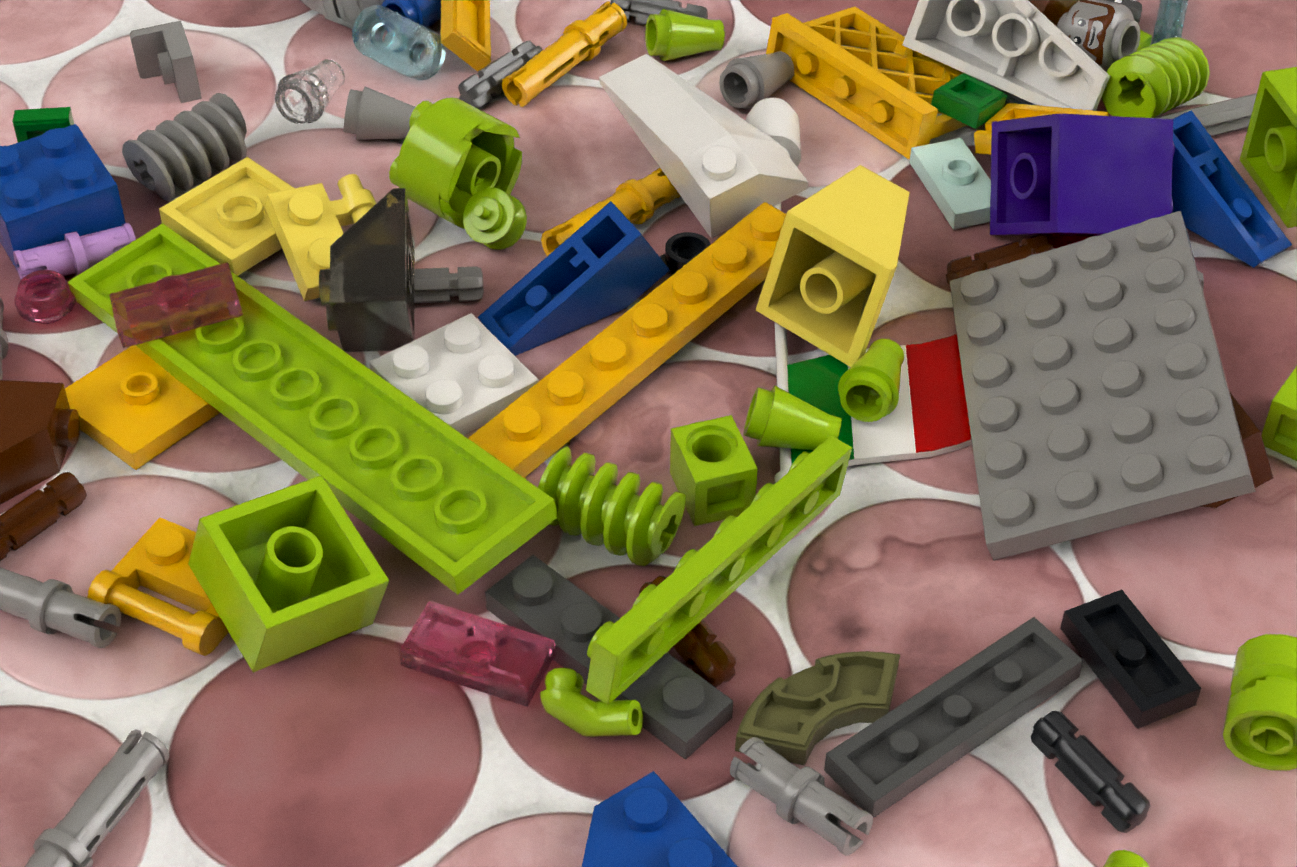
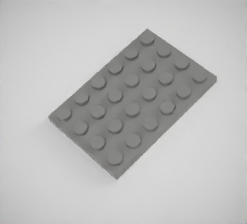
M1181 211L1158 218H1151L1135 225L1099 236H1092L1076 243L1043 253L1033 254L1017 261L984 271H977L950 281L985 540L993 560L1256 492Z

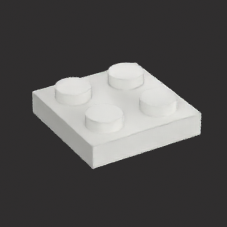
M472 313L369 362L370 370L462 435H466L484 426L539 382V379Z

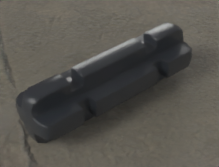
M1052 711L1034 724V730L1031 735L1033 744L1048 759H1054L1055 756L1059 759L1055 766L1092 805L1097 807L1102 804L1105 807L1101 814L1118 831L1127 833L1146 819L1151 806L1149 800L1131 782L1126 783L1125 786L1121 783L1125 776L1086 736L1080 735L1077 738L1074 735L1079 729L1062 712Z

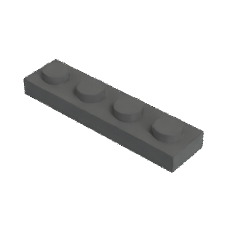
M534 555L530 556L485 592L486 609L562 667L573 669L576 673H580L584 683L587 685L591 661L587 656V650L590 641L604 623L608 621L615 623L620 618ZM667 652L615 699L637 700L641 705L643 713L642 727L685 760L732 718L733 714L732 699Z
M1033 617L826 753L824 771L863 810L869 812L874 818L1079 678L1083 659Z

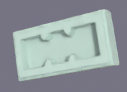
M962 138L911 148L909 163L953 230L990 222L991 180Z

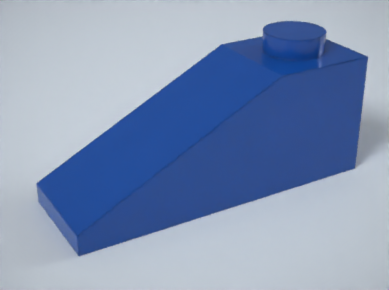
M1192 110L1173 118L1175 151L1172 159V213L1181 211L1187 229L1253 268L1292 245Z
M610 201L477 318L516 356L626 309L670 270L643 235Z

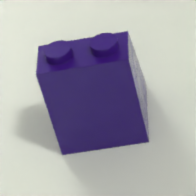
M1051 114L992 122L990 235L1099 236L1151 218L1171 214L1173 212L1172 159L1175 151L1173 119Z

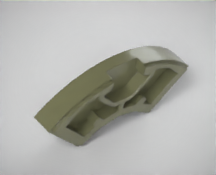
M860 651L828 655L816 659L815 666L797 672L785 680L782 677L777 678L757 696L748 708L736 735L735 751L741 752L739 748L752 737H758L766 746L786 758L790 763L805 765L814 746L833 730L859 722L873 723L890 711L900 654Z

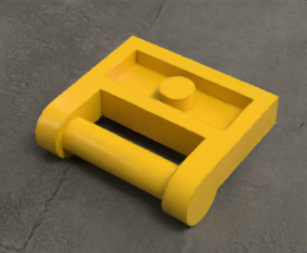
M161 517L157 519L111 571L106 569L97 574L88 590L87 598L104 604L115 605L120 609V612L181 638L184 648L203 656L209 655L229 633L188 565L196 532ZM143 586L198 611L192 614L137 589Z

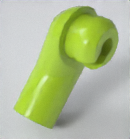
M554 668L547 673L545 677L546 690L540 692L541 703L545 712L585 737L636 736L640 733L643 724V713L641 705L637 700H614L607 705L603 701H594L581 694L584 679L575 670Z

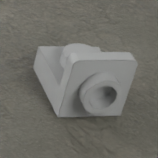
M181 21L130 32V40L140 78L146 79L162 75L165 85L175 83L181 103L202 99L193 55Z

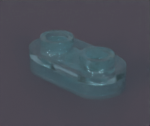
M380 5L369 6L357 16L354 22L352 38L356 49L363 55L402 75L415 80H427L436 75L444 63L446 50L445 46L440 43L441 36L437 32ZM388 29V33L385 36L384 42H382V36L384 32ZM426 48L425 55L423 59L420 61V55L422 51Z

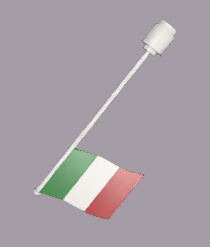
M766 98L760 100L753 106L745 121L777 141L798 167L801 161V144L797 113L789 103L782 99ZM781 203L773 206L781 211ZM774 322L777 387L827 414L842 419L838 440L852 447L848 466L929 458L972 445L957 334L921 344L900 345L904 352V361L901 366L898 404L889 415L877 421L864 422L851 417L843 409L838 392L839 380L850 366L831 355L788 365L787 329ZM779 448L780 471L774 476L775 483L788 473L791 465L802 452L807 451L811 453L813 450Z

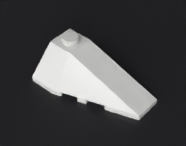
M919 0L902 44L918 53L1039 106L1096 111L1110 78L1107 72L1028 0Z
M648 54L599 77L600 85L711 238L732 228L763 202L775 206L808 189V181L777 141Z

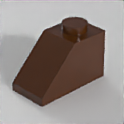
M0 380V505L59 473L68 447H74L77 444L80 431L79 415L76 409H70L63 383Z

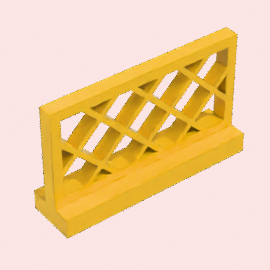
M854 6L804 23L788 13L772 18L766 54L782 51L789 55L794 64V75L790 81L910 160L912 147L927 145L933 138L967 126L939 112L936 107L932 106V95L916 93L934 94V90L963 73L903 46L904 36ZM854 27V28H856L857 30H851V29H846V28Z

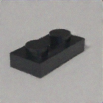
M1122 589L1064 611L1060 629L1137 729L1197 704L1201 687Z

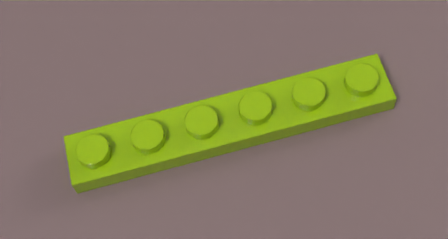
M830 436L811 453L807 451L802 452L795 459L785 476L775 484L770 482L765 484L755 496L752 504L739 516H728L720 524L714 537L698 551L691 549L686 552L678 562L674 572L658 586L654 584L647 586L637 597L633 607L615 623L612 621L604 623L594 634L588 646L587 656L591 661L586 691L609 705L840 496L852 447Z

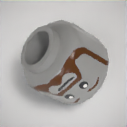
M1079 0L1070 8L1069 12L1061 16L1057 25L1067 37L1105 72L1112 63L1136 52L1139 46V24L1135 21L1131 10L1120 3L1106 0Z

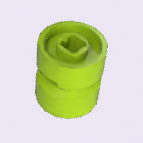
M1264 634L1249 639L1238 648L1230 686L1232 693L1227 705L1223 738L1226 747L1237 758L1252 766L1268 770H1292L1297 768V638L1284 634Z

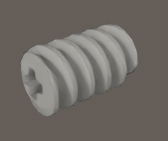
M216 93L209 101H201L192 107L191 111L184 110L174 117L173 121L165 120L156 126L155 130H146L140 134L137 140L126 141L123 144L122 153L127 166L139 183L149 190H153L161 199L168 201L175 196L174 184L184 191L193 187L192 174L197 179L204 181L211 177V166L215 170L223 171L229 166V157L238 162L244 159L247 153L244 141L247 132L246 123L234 100L226 94Z

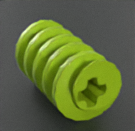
M1180 37L1163 39L1112 63L1106 71L1110 78L1103 92L1102 101L1108 113L1112 116L1155 118L1192 100L1203 92L1208 84L1210 75L1208 60L1203 51L1190 40Z
M568 446L559 450L550 460L538 485L540 490L555 499L558 518L549 525L556 526L559 524L564 533L578 536L582 534L585 541L591 545L601 546L604 544L611 554L618 556L627 554L631 562L639 566L648 565L669 548L683 517L686 503L685 494L674 492L668 498L665 505H661L663 495L662 484L651 482L645 488L642 495H638L641 481L639 474L628 472L617 486L618 468L616 464L606 462L594 476L596 465L594 455L583 453L571 466L572 454Z

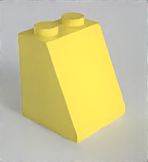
M859 165L788 210L756 311L851 367L866 352L894 276L910 192Z

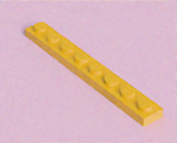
M763 202L468 439L525 478L766 279L786 213Z

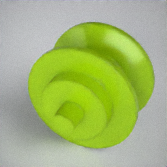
M485 188L476 192L467 202L463 213V225L469 237L495 250H503L513 246L523 235L527 223V215L523 204L514 196L497 188Z

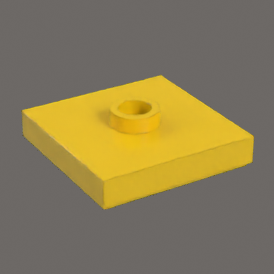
M134 344L65 388L70 409H76L78 412L80 430L135 470L220 413Z

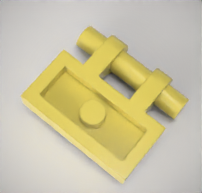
M356 174L346 175L338 181L337 185L343 197L339 200L330 201L322 183L267 194L266 211L304 301L359 289L362 280L359 268L373 266L374 270H393L394 275H397L399 272L394 259L396 247L392 237L387 231H382L375 215L378 206L370 190L363 188L359 176ZM354 224L361 240L348 243L341 226Z

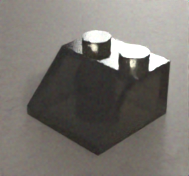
M405 188L392 189L330 246V269H320L319 271L321 306H326L328 331H338L342 349L345 352L393 351L415 340V241Z

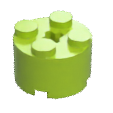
M445 98L434 104L429 101H423L415 107L409 120L410 130L402 144L399 156L390 167L389 179L391 183L399 187L401 193L407 199L452 224L465 229L463 225L464 209L469 199L476 192L485 188H497L509 195L511 194L522 165V151L514 148L513 138H520L519 134L511 125L458 98Z

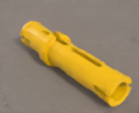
M607 1L585 20H575L565 27L563 35L557 41L526 62L520 69L503 79L502 90L507 99L515 106L519 104L520 107H524L579 62L590 61L596 57L605 42L626 29L627 18L622 8L616 3L610 5V1Z
M658 168L642 179L627 180L616 188V192L612 196L583 210L562 224L546 230L541 237L543 250L547 256L551 254L610 201L632 224L639 225L648 221L654 215V211L657 208L681 196L661 168Z

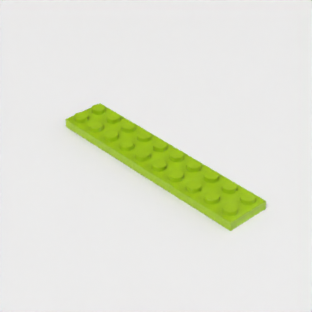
M163 223L67 282L73 300L129 343L136 345L177 380L307 480L322 475L341 506L457 595L558 518L555 499Z

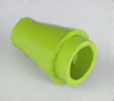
M662 9L659 14L649 15L646 22L645 42L648 54L650 56H659L662 61L707 51H720L724 45L725 31L721 20H710Z
M890 339L874 341L868 351L841 376L838 384L840 402L843 409L851 417L864 422H873L889 415L896 408L899 400L901 366L904 361V352L899 344Z
M775 385L771 391L757 387L747 413L743 436L757 439V446L815 450L830 436L838 439L842 419L827 414Z

